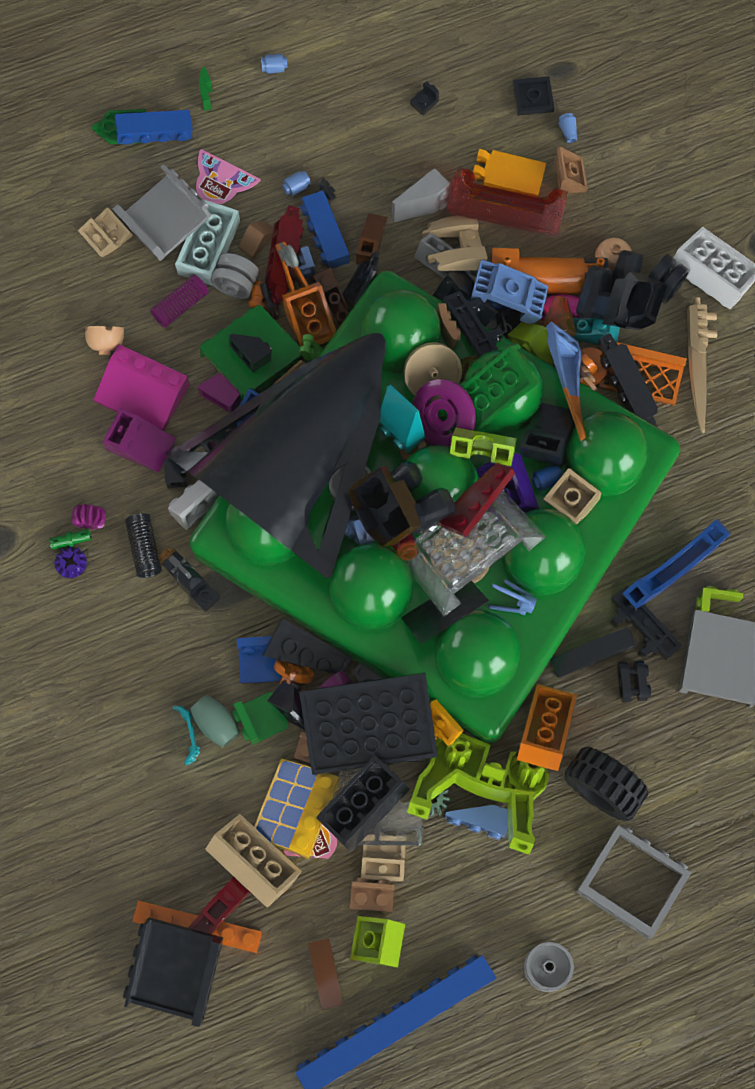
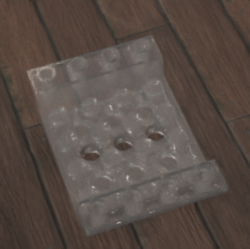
M502 490L467 537L436 524L416 539V550L411 555H408L406 563L413 577L443 616H445L461 604L454 595L458 590L520 542L530 550L546 537L509 495ZM466 539H470L466 544H463ZM480 550L477 555L472 556L474 552Z

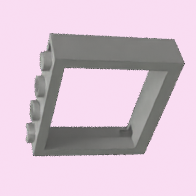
M618 825L576 892L650 940L655 935L691 872L687 870L688 867L680 861L674 862L665 851L661 849L657 851L651 847V843L643 837L639 839L633 835L631 829L624 825L622 827ZM619 836L681 875L651 926L640 921L589 887V884Z

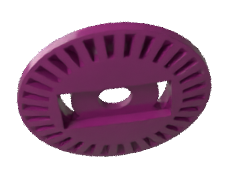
M436 379L424 384L418 390L412 405L419 410L426 436L424 441L428 445H446L451 447L454 431L450 434H447L446 431L452 429L456 424V428L474 430L476 421L475 408L469 394L459 384L447 379ZM437 395H440V399L434 400L429 405L428 402L432 398H434ZM440 409L446 410L448 414L445 421H442L438 416Z

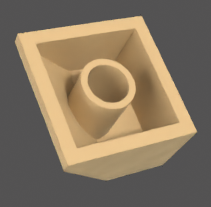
M568 468L543 500L578 524L597 504L602 492Z

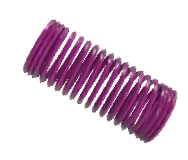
M193 274L189 280H186L176 290L170 292L168 297L166 296L160 303L153 306L150 312L155 320L163 328H166L177 317H180L185 311L193 307V304L196 305V302L201 300L203 296L209 294V290L204 282L197 275Z

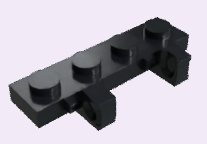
M461 291L443 297L442 302L446 303L447 310L450 311V315L456 321L457 326L478 358L485 353L498 350L496 347L497 342L502 340L504 333L500 327L488 332L476 316V313L484 309V302L481 298L470 302V300L465 299Z
M626 586L611 599L618 608L615 610L617 615L610 623L616 628L624 621L628 624L631 622L645 637L644 642L646 645L637 653L642 658L650 652L654 655L659 653L667 660L682 645L645 604L635 609L623 594L629 588Z

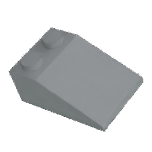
M434 168L392 201V221L395 223L432 214L439 209H444L449 200L450 183Z

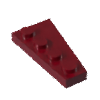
M496 463L454 502L456 505L455 512L437 525L467 537L514 476V470L508 466Z

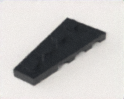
M281 619L262 656L333 674L340 671L345 672L352 659L345 653L284 619Z

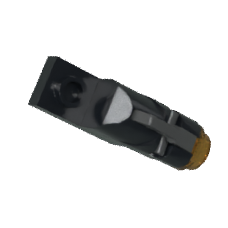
M169 547L160 554L159 560L161 565L205 612L220 599V596L205 582V579L175 549L172 550Z

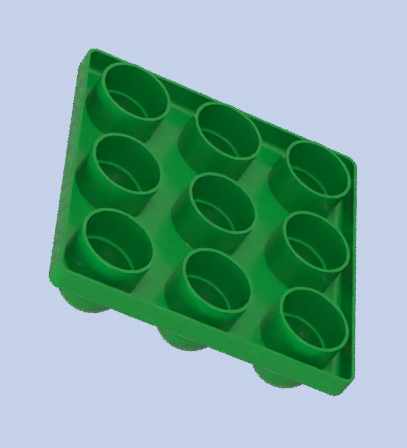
M382 271L373 279L319 357L371 333L382 334L386 340V354L382 366L381 407L389 385L394 387L412 404L415 395L408 389L403 377V368L407 357L414 349L425 343L437 342L450 347L441 334L440 320L436 311L438 303L443 302L394 272ZM483 325L485 330H487L488 332L492 331L491 329ZM460 331V340H457L455 348H451L460 359L462 366V376L459 384L462 383L467 362L475 360L467 370L464 381H469L473 378L472 373L476 370L486 367V362L490 358L500 355V350L504 346L516 344L502 337V340L497 342L496 345L498 350L490 351L478 358ZM523 348L517 351L539 383L480 432L517 438L514 453L522 456L539 509L528 511L515 520L498 524L493 523L489 509L485 512L474 529L481 532L488 540L492 551V560L486 575L474 584L489 601L424 643H419L401 617L452 585L444 581L436 573L432 563L433 545L436 539L447 530L437 524L424 533H414L417 545L416 550L408 556H400L392 546L382 547L375 540H373L372 544L359 545L354 542V539L344 536L330 578H325L311 565L220 495L194 530L189 540V545L195 559L379 676L389 678L425 672L430 703L437 699L460 727L487 743H494L500 740L680 453V444L676 438L580 382V407L586 438L580 441L576 426L573 428L568 441L562 466L558 467L562 475L568 468L602 493L600 500L588 515L576 524L570 517L557 511L543 500L554 486L540 491L535 489L531 482L533 472L550 465H555L525 458L520 449L525 431L542 403L570 409L557 369ZM378 423L366 466L371 472L380 467L387 466L391 472L403 462H413L423 478L421 485L410 492L415 501L435 489L444 488L449 491L455 502L479 479L476 469L489 462L491 458L479 454L472 455L470 459L457 457L450 454V446L428 445L426 443L427 447L417 450L406 461H403L399 449L393 444V440L390 437L386 438L380 432V425ZM329 482L309 515L308 529L317 549L321 546L324 528L334 501L330 493ZM351 511L350 517L357 515L356 511ZM507 579L524 591L533 594L537 601L532 613L526 612L524 616L519 613L489 609V605L520 608L516 606L518 599L493 588L492 584L521 595L504 583V580Z

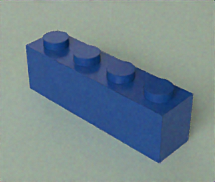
M190 110L115 114L117 144L123 143L127 145L137 142L150 143L154 141L168 142L170 140L186 141L192 139Z
M324 191L302 197L303 205L300 206L302 215L307 216L309 232L314 233L313 241L315 247L320 248L321 253L319 255L322 264H326L327 268L333 269L350 263L348 249Z

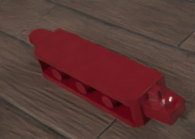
M291 205L286 208L284 215L274 223L265 282H267L268 288L271 290V301L276 305L283 301L282 295L287 294L290 290L276 245L286 242L287 246L291 245L296 255H298L301 249L299 241L304 231V228H302L303 220L299 219V208ZM287 266L294 286V271L291 266Z

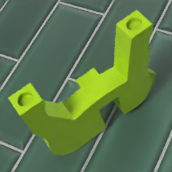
M463 733L449 746L442 739H436L438 757L429 758L427 768L419 775L407 813L427 820L432 807L431 800L455 783L478 796L507 803L509 848L530 855L535 842L532 832V821L534 818L533 800L547 787L549 782L547 768L517 760V757H515L517 752H510L505 769H502L501 765L495 762L487 764L485 761L491 745Z

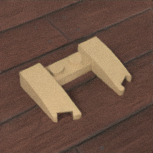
M476 213L445 217L428 223V230L422 232V238H425L430 233L437 237H459L461 245L459 249L428 255L427 260L429 263H439L437 271H473L479 269L481 260L487 261L485 246H482L478 233L479 224Z

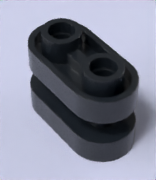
M634 661L633 667L629 668L627 662H618L617 673L621 702H631L632 696H637L638 702L647 701L648 697H651L650 684L647 685L646 678L649 676L648 664H644V661ZM634 675L635 687L631 688L630 676Z

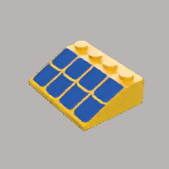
M281 758L254 827L275 847L310 859L323 825L316 816L332 801L339 784V777L330 773L312 775L311 767Z

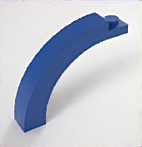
M716 519L672 558L645 577L634 582L623 592L624 596L635 609L641 607L697 566L717 549L731 533L719 519Z

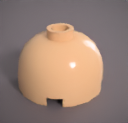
M613 237L605 239L599 244L595 251V257L607 258L608 268L614 272L619 254L623 250H632L626 241Z
M115 326L85 327L86 342L92 350L99 351V355H110V351H115L119 344L122 345L124 328Z

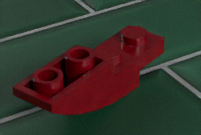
M233 877L204 907L201 914L188 928L213 934L251 892Z

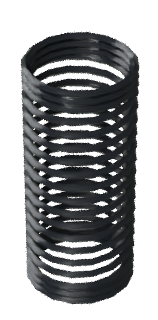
M147 513L134 514L125 519L133 555L132 558L136 568V576L139 578L156 576L162 572L161 563H159V553H157V546H155L156 540L154 539L155 536H153L151 517Z

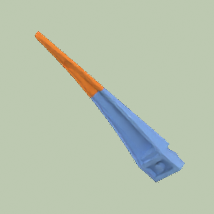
M551 321L546 326L548 332L547 343L580 441L586 438L581 416L579 389L582 352L578 341Z

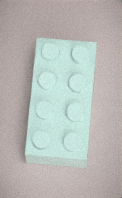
M204 200L209 205L207 210L212 216L186 238L175 265L178 275L190 278L195 274L205 284L212 285L210 281L214 270L217 269V262L220 256L229 250L239 226L240 217L238 210Z

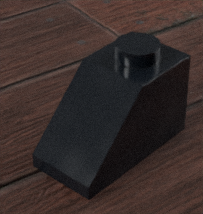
M238 334L229 335V346L252 373L271 361L272 348L267 342L264 343L260 337Z

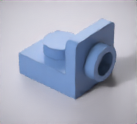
M308 246L301 248V256H298L301 265L299 269L304 278L307 279L315 274V265Z
M360 519L351 520L356 536L353 538L354 542L359 545L372 544L374 539L365 531Z

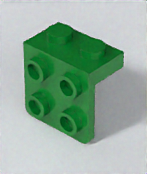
M268 692L245 704H242L241 701L233 704L235 710L232 713L237 723L241 721L244 727L241 730L245 741L250 740L252 746L288 729L289 725L286 718L267 701L273 692Z

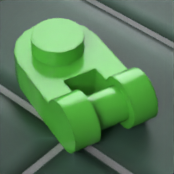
M310 334L303 335V346L300 347L299 354L310 362L318 358L324 349L314 341V336Z

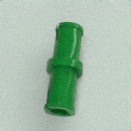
M89 528L76 532L68 531L64 535L53 538L50 537L49 542H51V549L55 550L66 546L74 547L75 544L92 541V537L90 536Z

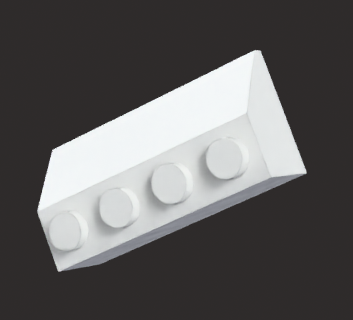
M198 479L194 485L191 484L184 490V494L181 497L171 501L168 510L170 515L187 530L212 507L219 495Z

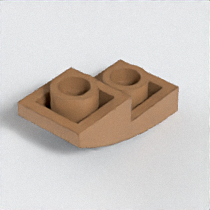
M438 303L436 311L440 320L441 334L451 348H455L457 340H460V329L457 328L456 321H450L451 315L450 311H447L446 303Z

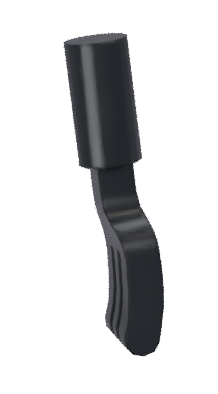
M267 282L261 283L260 287L265 300L264 309L273 319H278L277 307L271 301Z

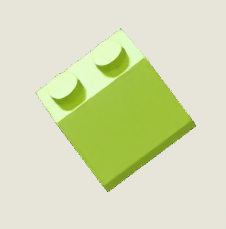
M358 916L350 959L398 968L405 924L389 919Z

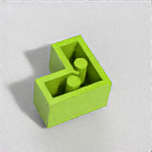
M521 322L507 335L511 342L519 344L521 348L550 365H554L547 343L548 332L546 327Z

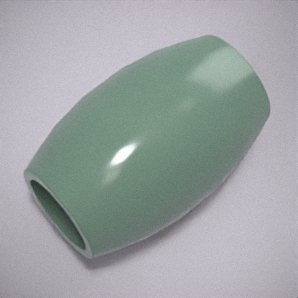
M206 695L191 707L190 711L199 729L207 738L220 747H225L240 734L237 723L231 713L213 697Z

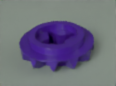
M62 548L56 554L54 564L56 571L61 576L75 578L84 572L87 559L79 548ZM72 557H74L73 561L76 563V565L70 564L69 566H67V562L64 560V558L70 560Z

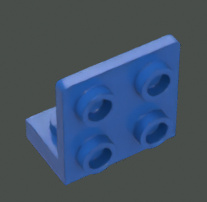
M272 636L237 638L241 684L278 682L281 680V675L273 667L278 659L262 656Z

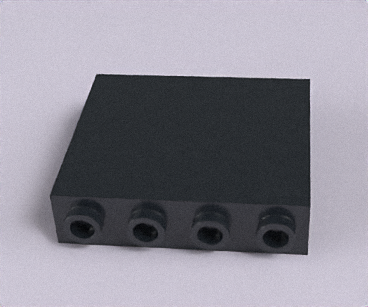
M149 917L144 924H140L138 936L141 938L133 951V957H136L134 965L131 964L128 972V978H131L130 984L126 985L123 993V998L126 999L124 1007H128L130 1003L191 1019V1025L200 1027L205 1018L224 937Z

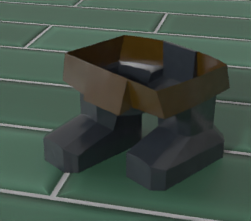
M403 462L391 472L387 466L380 467L348 488L351 502L365 531L382 547L395 545L411 533H424L455 512L456 505L449 491L444 488L435 489L417 501L413 499L410 492L419 487L423 479L416 464L413 462Z

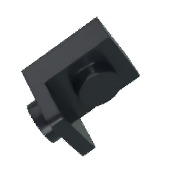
M426 81L423 84V90L410 100V105L420 114L425 115L438 103V89Z

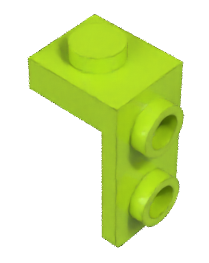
M706 586V588L700 591L699 597L696 598L695 609L709 612L710 599L740 602L743 598V593H739L735 589H726L724 591L718 590L715 586Z

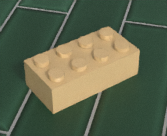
M241 814L219 830L205 849L267 908L292 886L302 872Z

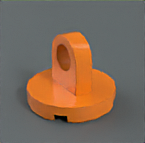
M592 347L582 349L580 365L582 363L585 364L596 379L594 382L596 386L603 382L608 375L607 370L600 363L602 351ZM585 380L581 381L584 385L589 386Z
M276 660L273 666L275 671L282 675L280 684L282 681L290 685L291 683L296 685L298 683L308 684L311 683L315 675L310 667L304 666L303 668L298 664L282 660Z

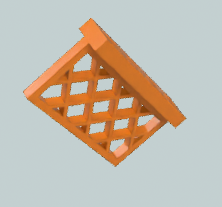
M627 345L634 361L638 362L641 367L639 371H643L648 378L645 383L650 382L655 389V392L651 394L654 401L675 406L687 358ZM651 365L656 366L660 372L652 378L646 370ZM669 370L678 371L677 379L670 382L665 373ZM662 375L667 385L658 389L653 380ZM604 381L599 384V388L617 392L615 387L604 384ZM670 387L673 392L672 400L664 398L660 391Z

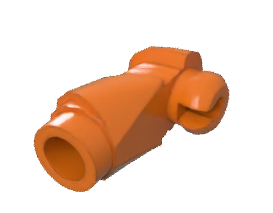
M257 280L253 285L251 301H248L250 308H255L259 304L263 308L265 306V303L262 302L263 295L260 284L264 283Z

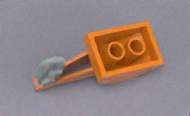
M286 242L277 244L276 249L290 289V293L282 295L284 309L298 345L300 347L303 346L302 338L305 334L314 336V341L319 345L330 341L336 333V329L322 285L319 282L308 285L298 267V258L292 246H287ZM287 266H291L301 289L295 291Z

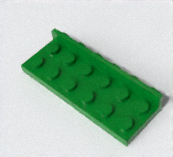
M519 344L504 346L500 350V355L494 356L486 362V367L472 373L473 378L459 384L469 394L475 408L476 421L473 431L480 432L539 383L517 351L521 348ZM440 409L438 412L439 418L445 421L448 417L446 410ZM457 424L452 429L446 431L447 434L452 433L457 427Z

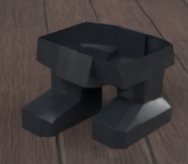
M623 250L619 254L614 272L609 268L592 265L588 269L576 313L583 318L601 319L604 325L641 330L656 322L667 285L641 273L643 255L634 251Z

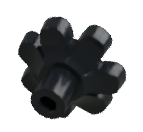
M322 177L318 183L320 189L315 193L324 191L328 200L335 199L336 196L333 193L335 189L333 186L329 187V182Z

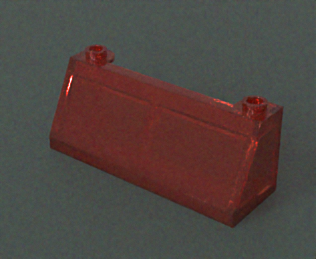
M458 168L453 177L446 213L558 237L568 191L555 189L549 193L547 199L476 184L475 175L471 170Z

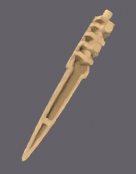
M696 297L693 298V305L687 308L688 358L697 420L700 431L705 433L706 348L708 346V338H717V330H708L707 325L708 320H717V313H707V305H700V298Z

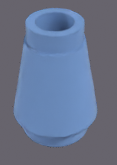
M572 113L561 115L558 124L566 142H575L577 140L576 117Z

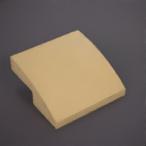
M109 207L95 220L90 218L78 230L102 258L116 250L133 236L130 230Z
M367 835L363 841L361 878L403 882L406 838Z

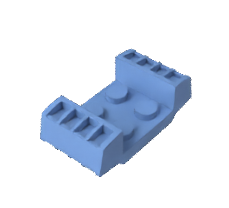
M481 260L470 300L473 301L481 298L485 303L489 299L522 312L520 321L533 325L542 317L549 286L537 281L531 275L503 264H494Z

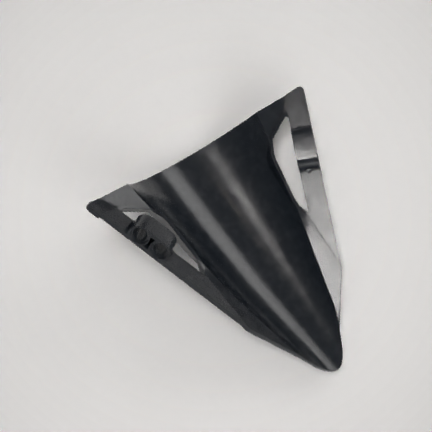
M380 333L362 336L302 365L287 377L178 447H173L166 453L169 459L232 504L325 578L332 576L353 508L348 488L362 478L380 420L382 366L386 354V340L384 336ZM254 413V414H253L252 416H250L246 421H244L240 426L237 427V425H238L237 423H238V422H240L241 420H243L244 418H246V417L249 416L250 414ZM201 446L204 447V448L208 451V452H193V451H195L196 449H198V448L201 447ZM346 464L336 498L333 501L324 528L321 546L317 549L308 529L310 512L337 469Z

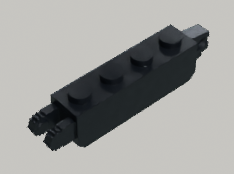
M611 334L598 339L602 351L600 363L607 370L609 381L616 388L620 403L624 404L625 408L657 427L653 416L657 414L658 407L627 345H618Z

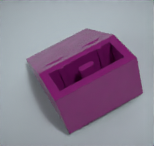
M120 408L103 440V444L107 451L159 473L164 460L167 458L166 453L173 447L176 438L140 416Z

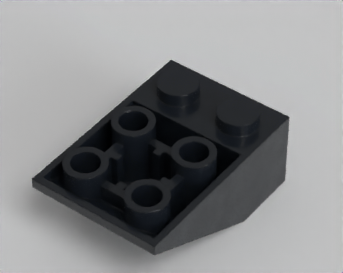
M546 403L540 405L528 425L520 445L523 457L562 466L566 456L568 441L575 427L570 409Z

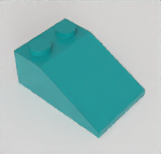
M389 385L380 410L379 430L386 438L390 437L393 440V444L400 451L403 449L409 454L426 438L419 410L394 387Z

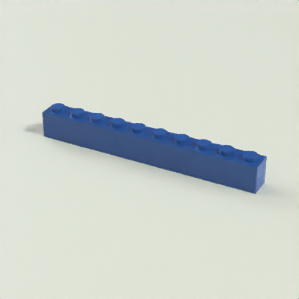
M477 955L472 956L465 961L467 963L465 967L459 969L456 966L447 972L449 977L442 981L439 977L429 983L430 989L425 992L421 989L410 995L412 1000L406 1004L400 1001L391 1007L393 1012L385 1015L384 1012L373 1018L374 1024L369 1027L366 1024L354 1030L356 1035L350 1039L344 1036L335 1042L337 1047L329 1051L327 1047L316 1054L318 1059L311 1063L308 1059L298 1065L299 1070L295 1073L303 1088L321 1089L495 980L496 976L484 956L482 955L479 958Z

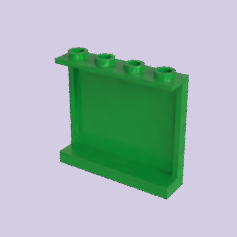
M260 304L255 308L248 309L244 316L234 319L230 326L220 329L213 338L205 340L200 346V357L205 356L240 393L241 401H243L249 388L261 393L300 360L304 361V358L299 354L300 346ZM238 334L260 337L264 343L267 342L272 348L271 361L252 373L229 346V335Z

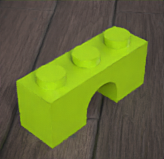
M455 428L450 454L469 459L475 454L485 455L491 458V463L511 466L517 438Z

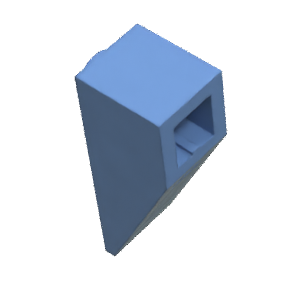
M496 805L446 812L444 817L448 819L447 822L456 826H459L460 823L467 825L468 830L480 833V830L487 832V836L500 840V837L505 838L508 830V810Z

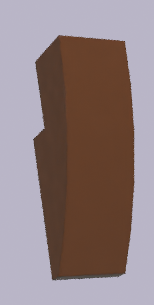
M330 939L308 943L322 1010L342 1006L343 1001Z

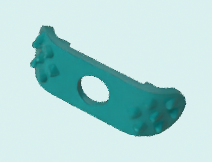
M173 706L172 709L180 713L184 721H187L192 746L189 747V755L184 761V764L188 766L196 761L195 758L200 753V747L197 746L191 720L193 716L183 706Z

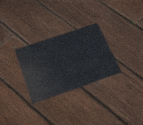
M467 575L405 614L401 619L419 643L422 644L489 600Z

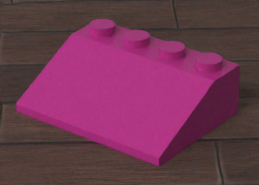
M119 344L108 362L93 400L117 413L122 408L136 414L164 431L190 384L188 376Z

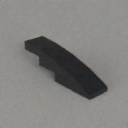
M626 627L551 659V663L558 678H562L577 670H583L598 662L601 663L637 645L629 627Z

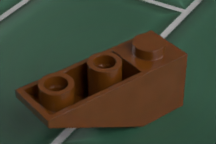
M368 214L356 251V264L359 265L363 261L370 260L374 252H379L387 217Z
M326 268L311 275L310 278L313 284L319 282L322 285L336 329H338L349 315L350 310L332 269Z

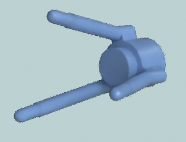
M507 579L504 580V583L521 595L492 584L493 588L518 599L516 606L520 608L489 605V609L514 612L524 616L526 612L532 613L537 601L533 594L524 591Z

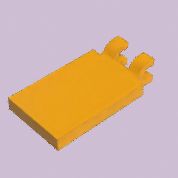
M479 149L476 163L486 165L485 169L475 165L472 179L484 180L483 186L538 199L546 167L545 162L492 150V153L489 154L486 150Z

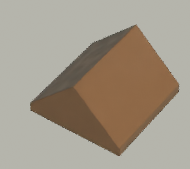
M560 146L557 147L554 166L559 194L588 191L583 158Z

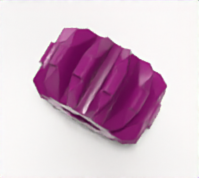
M91 504L76 505L72 511V523L80 528L100 529L104 527L106 522V511L102 507Z

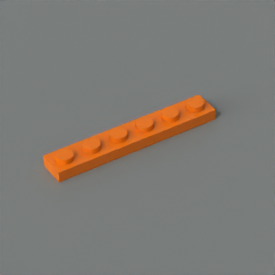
M138 901L132 922L144 924L150 917L188 928L198 915ZM223 922L213 935L224 937L222 945L257 953L263 932Z

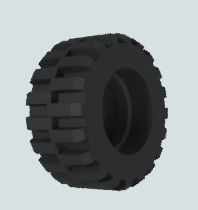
M581 748L564 772L565 781L575 792L602 812L618 820L626 822L633 819L648 796L647 786L634 772L630 771L628 767L621 764L615 758L596 748Z

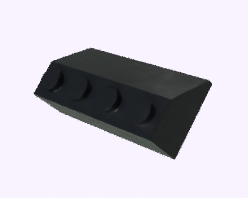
M374 755L316 818L352 852L410 789Z

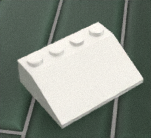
M704 227L686 241L673 257L676 259L675 267L683 264L690 269L686 278L690 283L701 288L707 295L712 296L721 305L730 310L755 282V263Z

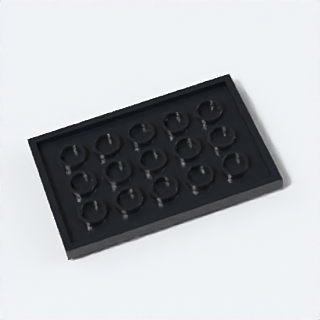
M425 672L299 691L312 775L363 768L374 755L384 764L438 757Z

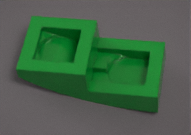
M202 67L199 87L204 111L211 109L208 93L213 91L206 67Z

